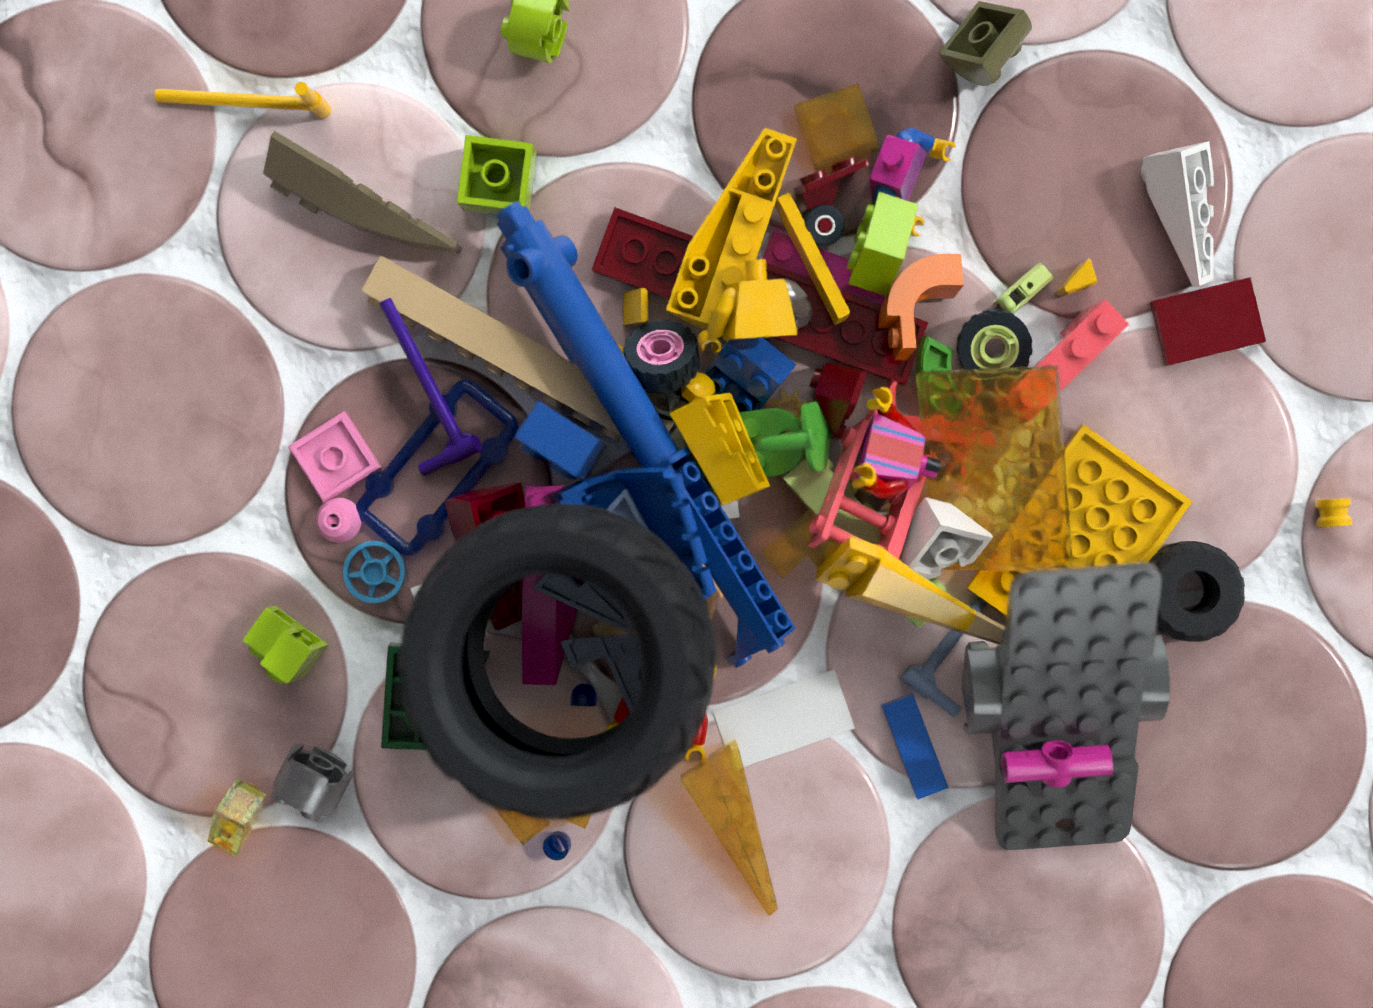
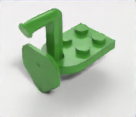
M817 402L803 404L801 421L795 414L782 408L739 412L766 477L778 476L794 470L802 462L805 454L808 466L812 472L826 469L831 431Z

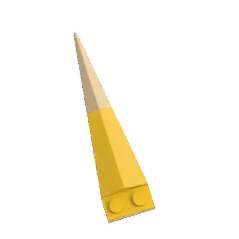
M850 536L816 569V581L828 584L835 589L845 590L846 597L998 645L1003 642V625L946 593L880 546Z

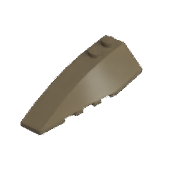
M274 131L272 133L263 174L272 181L270 187L286 197L289 196L290 192L301 198L298 204L314 214H317L320 209L351 226L392 241L454 254H460L463 248L448 236L418 218L416 220L413 219L411 214L393 202L387 201L386 203L382 200L381 196L364 184L356 185L351 178L343 174V171L278 132Z

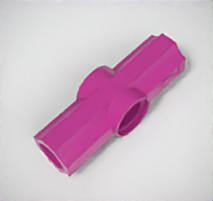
M1060 740L1048 741L1043 745L1042 750L1004 752L1001 756L1002 773L1005 783L1042 780L1043 783L1051 787H1064L1070 783L1071 778L1112 775L1114 766L1109 745L1072 747L1070 744Z

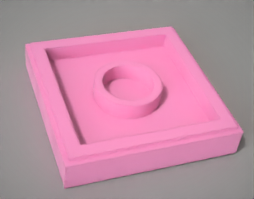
M345 411L288 446L323 503L337 497L382 468Z

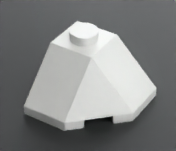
M925 497L914 512L904 541L901 562L925 579L930 580L942 575L941 569L956 563H959L962 567L974 562L993 537L990 532L954 505Z

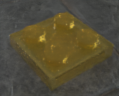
M859 83L795 104V111L815 170L879 149L880 146Z

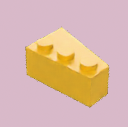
M731 393L704 396L670 412L672 419L709 480L714 494L723 505L736 502L770 487Z

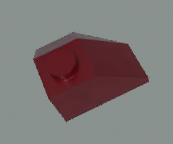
M825 362L821 369L815 368L809 387L814 388L812 394L813 401L817 402L830 428L831 438L838 441L842 439L846 430L845 421L849 420L855 410L868 372Z

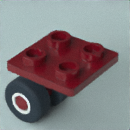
M856 156L844 159L830 165L832 172L828 174L823 169L800 178L802 185L794 188L796 194H801L805 203L806 210L801 216L807 231L810 232L817 246H829L841 238L845 228L844 218L841 212L833 207L837 190L843 176L869 166L867 159L857 161Z

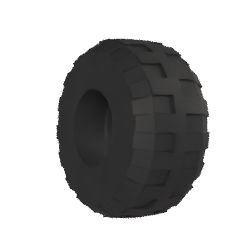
M1180 541L1162 547L1149 560L1148 563L1157 568L1162 580L1156 629L1162 634L1186 642L1207 641L1226 632L1240 616L1239 614L1245 601L1244 579L1236 562L1220 548L1198 541ZM1195 572L1203 583V597L1198 605L1186 611L1178 602L1176 595L1177 586L1181 578L1187 573Z

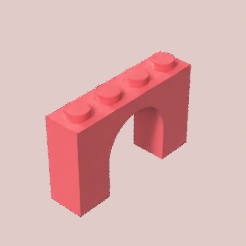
M1106 299L1084 309L1060 332L1063 338L1049 353L1023 375L1012 379L989 403L1011 426L1031 421L1129 323Z

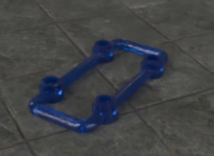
M471 380L458 381L446 395H442L453 417L457 414V401L464 393H467L505 425V428L497 437L487 438L482 443L481 457L445 500L469 492L491 464L503 462L508 456L507 445L518 432L519 424L517 418ZM431 403L429 404V416L382 472L371 473L367 477L365 482L366 492L356 504L360 520L399 553L406 556L415 555L428 540H436L443 535L445 531L444 521L448 517L445 500L434 514L423 515L418 520L416 527L418 533L409 543L370 512L369 508L377 498H385L393 492L394 477L440 423Z

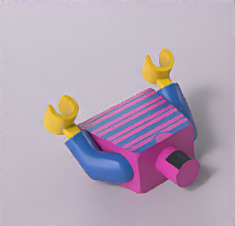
M911 127L903 129L896 137L887 135L869 179L872 204L874 205L879 192L908 201L927 156L926 152H929L932 158L950 161V158L945 157V149L947 146L955 148V143L939 138L934 139L933 136ZM915 216L910 236L919 237L914 227L915 225L924 226L925 223L922 217Z

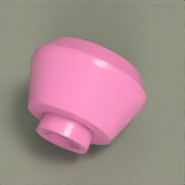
M332 498L321 505L316 515L318 531L325 539L334 543H343L353 539L359 532L362 524L360 510L352 501L345 498Z

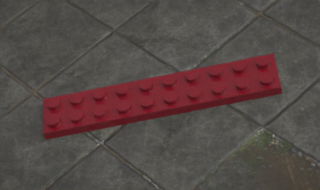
M614 207L594 261L592 272L638 289L646 288L649 293L670 300L687 247L694 236ZM766 263L767 280L788 279L796 282L805 292L806 298L812 306L811 320L807 325L797 328V335L771 338L868 372L888 381L896 380L899 385H906L916 359L921 337L924 336L929 322L914 317L916 349L908 360H894L893 348L888 346L889 329L878 328L881 304L839 289L850 310V314L845 321L835 325L812 279Z

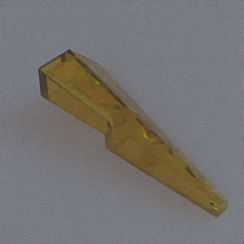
M734 739L708 755L709 758L681 774L680 781L768 916H770L778 907L738 743Z

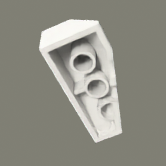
M1209 141L1143 157L1141 176L1146 183L1148 195L1192 286L1199 287L1213 280V238L1207 233L1210 217H1213L1214 206L1207 203V187L1214 186Z

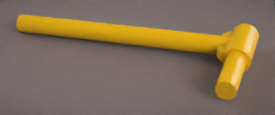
M298 82L295 85V92L300 97L156 89L154 94L156 102L311 111L320 119L327 118L331 113L330 104L305 82Z

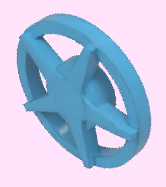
M368 541L359 544L351 550L343 565V579L347 589L354 597L367 603H380L393 598L401 590L406 578V566L402 555L392 545L382 541ZM380 546L391 553L382 560L373 559L366 547ZM362 550L365 562L362 564L360 571L349 573L354 556ZM394 557L399 564V580L389 575L387 566ZM361 577L369 585L368 597L355 589L350 578ZM385 581L396 585L389 594L380 598H374L377 585Z

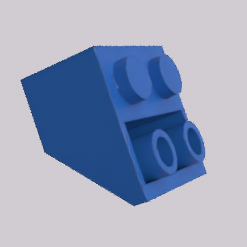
M764 338L728 340L705 371V374L714 381V395L731 393L738 411L745 412L762 409L796 364Z

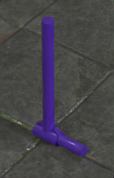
M388 298L380 302L379 305L450 439L446 442L444 452L418 465L420 473L426 476L448 464L454 465L480 452L482 445L478 437L467 432L461 433L392 299Z

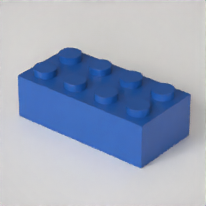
M540 401L537 402L515 438L522 441L519 447L521 450L540 461L548 462V460H551L552 463L549 468L564 478L576 480L577 477L586 479L607 447L603 442Z

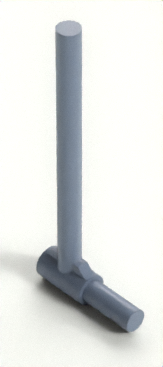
M976 596L969 607L981 613L987 603ZM950 629L922 666L910 664L899 679L923 698H929L954 718L960 712L961 706L936 688V679L932 675L963 636V633Z

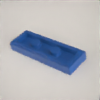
M910 693L881 704L917 800L949 788L914 695Z

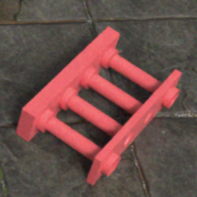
M863 419L853 428L848 427L843 434L840 442L843 449L820 513L813 518L809 526L808 532L812 535L808 546L814 549L828 538L841 545L850 536L858 538L833 525L839 508L879 528L878 531L881 533V536L876 545L899 559L926 477L918 475L917 481L910 490L888 497L891 507L886 516L844 496L848 480H855L856 472H853L852 468H854L859 450H862L864 436L869 425V421ZM923 450V455L933 457V454Z

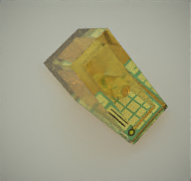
M236 779L214 809L207 842L237 857L263 809L266 794L261 792L256 785L244 783Z

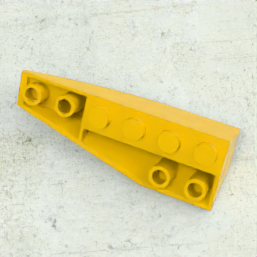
M768 128L763 129L689 243L666 308L667 312L698 328L707 330L712 313L723 291L727 289L728 284L746 281L745 261L757 260L797 138Z

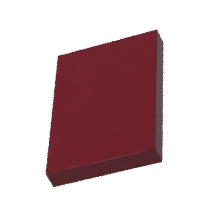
M1251 277L1150 302L1165 366L1266 342Z

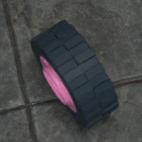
M670 320L651 321V323L643 324L639 329L634 330L625 341V347L623 348L624 357L641 386L648 390V392L667 393L666 391L678 390L680 387L689 384V381L695 378L697 370L700 368L697 338L694 333L692 334L689 327L683 326L680 322H671Z

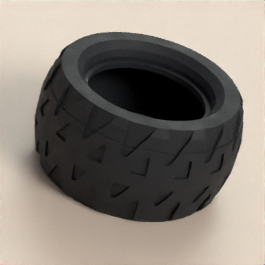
M543 504L514 510L482 523L470 533H466L441 555L425 577L411 604L401 638L399 670H402V692L409 722L413 730L418 729L423 745L432 762L449 780H457L478 801L495 809L506 812L513 811L536 819L563 820L605 812L630 802L657 784L680 761L691 745L705 717L712 696L716 668V645L712 621L710 620L707 605L698 584L685 564L679 560L677 555L663 540L642 525L606 509L581 504ZM537 574H561L582 579L608 594L628 616L641 647L643 677L640 693L632 713L616 726L599 734L582 738L550 736L529 728L520 722L503 706L496 696L485 667V633L489 619L499 600L522 578Z

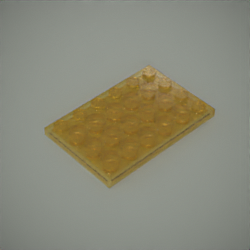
M1058 366L925 371L916 374L921 432L926 438L923 450L924 455L940 459V467L936 478L926 477L928 498L954 505L990 532L993 537L974 562L962 567L959 563H956L941 570L1037 571L1073 568Z

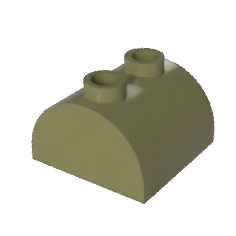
M978 1L938 54L953 71L964 79L979 86H988L1000 78L1001 69L1009 58L1016 56L1021 51V43L1032 30L1031 20L1024 10Z

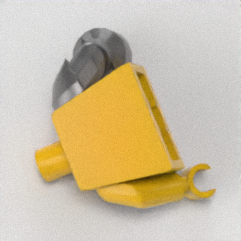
M765 259L745 261L746 281L728 284L727 289L723 291L712 313L707 330L699 334L698 344L701 350L704 351L706 344L712 342V350L714 353H717L722 348L718 338L722 335L723 340L797 335V328L807 325L811 320L812 306L810 301L796 282L788 279L767 280Z

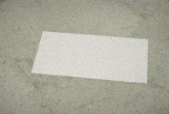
M835 669L713 711L733 771L855 729Z

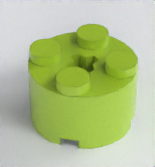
M510 0L512 7L509 18L505 17L501 25V37L507 39L510 53L550 64L553 63L551 56H559L566 37L568 22L562 21L563 10L569 11L568 0Z

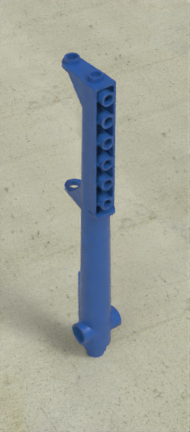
M515 202L505 207L496 217L499 220L497 226L506 239L500 248L507 258L506 269L510 279L516 285L526 289L570 363H576L641 467H672L674 473L681 474L688 496L683 500V503H690L698 529L693 532V535L700 536L707 558V563L704 566L710 568L713 580L738 618L736 650L726 657L729 664L733 663L734 667L737 668L752 659L751 655L766 649L768 653L777 650L785 644L784 638L794 631L796 627L691 458L690 450L688 447L679 450L573 271L572 267L576 264L578 257L575 244L564 235L553 238L544 221H535L526 206L522 207L520 202Z

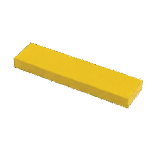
M786 193L777 198L775 208L833 323L837 325L847 319L850 310L812 235L807 231L805 222L791 194Z

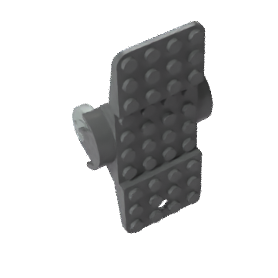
M1131 563L1023 572L1017 575L1010 584L1002 644L997 645L996 648H989L985 641L969 642L966 645L964 671L962 672V692L968 723H964V730L968 735L991 733L995 757V833L998 844L1006 850H1024L1117 843L1129 835L1139 768L1135 759L1139 722L1162 720L1166 715L1170 697V675L1166 649L1162 636H1155L1162 580L1160 573L1154 565L1150 563ZM1060 740L1070 744L1072 747L1109 745L1114 766L1112 775L1071 778L1070 783L1064 787H1051L1043 783L1042 780L1005 783L1002 773L1001 756L1004 752L1042 750L1043 745L1048 741ZM1069 818L1073 820V823L1067 828H1057L1055 826L1061 819Z

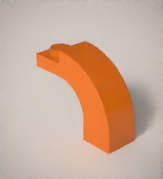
M936 254L917 260L897 277L880 308L878 328L889 329L888 346L893 348L894 360H908L916 349L915 304L930 298L954 299L964 286L961 254Z

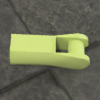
M1037 263L1001 294L993 304L995 306L999 304L1004 311L1014 314L1053 280V276L1043 264ZM1014 290L1022 298L1018 304L1009 296Z

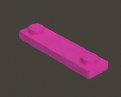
M773 230L762 259H765L766 263L811 279L791 238ZM818 248L838 289L882 305L885 295L848 284L851 270L846 269L849 259Z

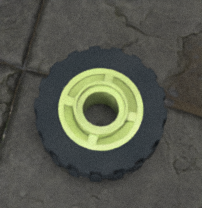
M1002 309L983 310L982 313L974 314L968 322L963 324L962 330L957 337L956 351L961 367L969 374V377L980 381L982 384L1000 385L1003 382H1011L1016 376L1019 377L1023 373V369L1028 367L1030 363L1029 358L1033 352V342L1028 328L1020 318L1009 311H1002ZM996 338L1003 341V349L999 354L989 355L985 352V345L989 340Z

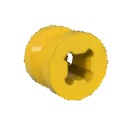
M1351 498L1315 500V507L1319 510L1320 516L1316 520L1317 527L1353 525L1352 518L1348 515Z

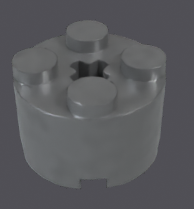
M296 744L289 750L273 782L271 797L279 804L290 805L300 810L304 818L311 821H319L321 816H328L335 812L353 777V773L351 770L347 774L345 771L347 764L335 754L315 746L312 752L302 750L305 744Z

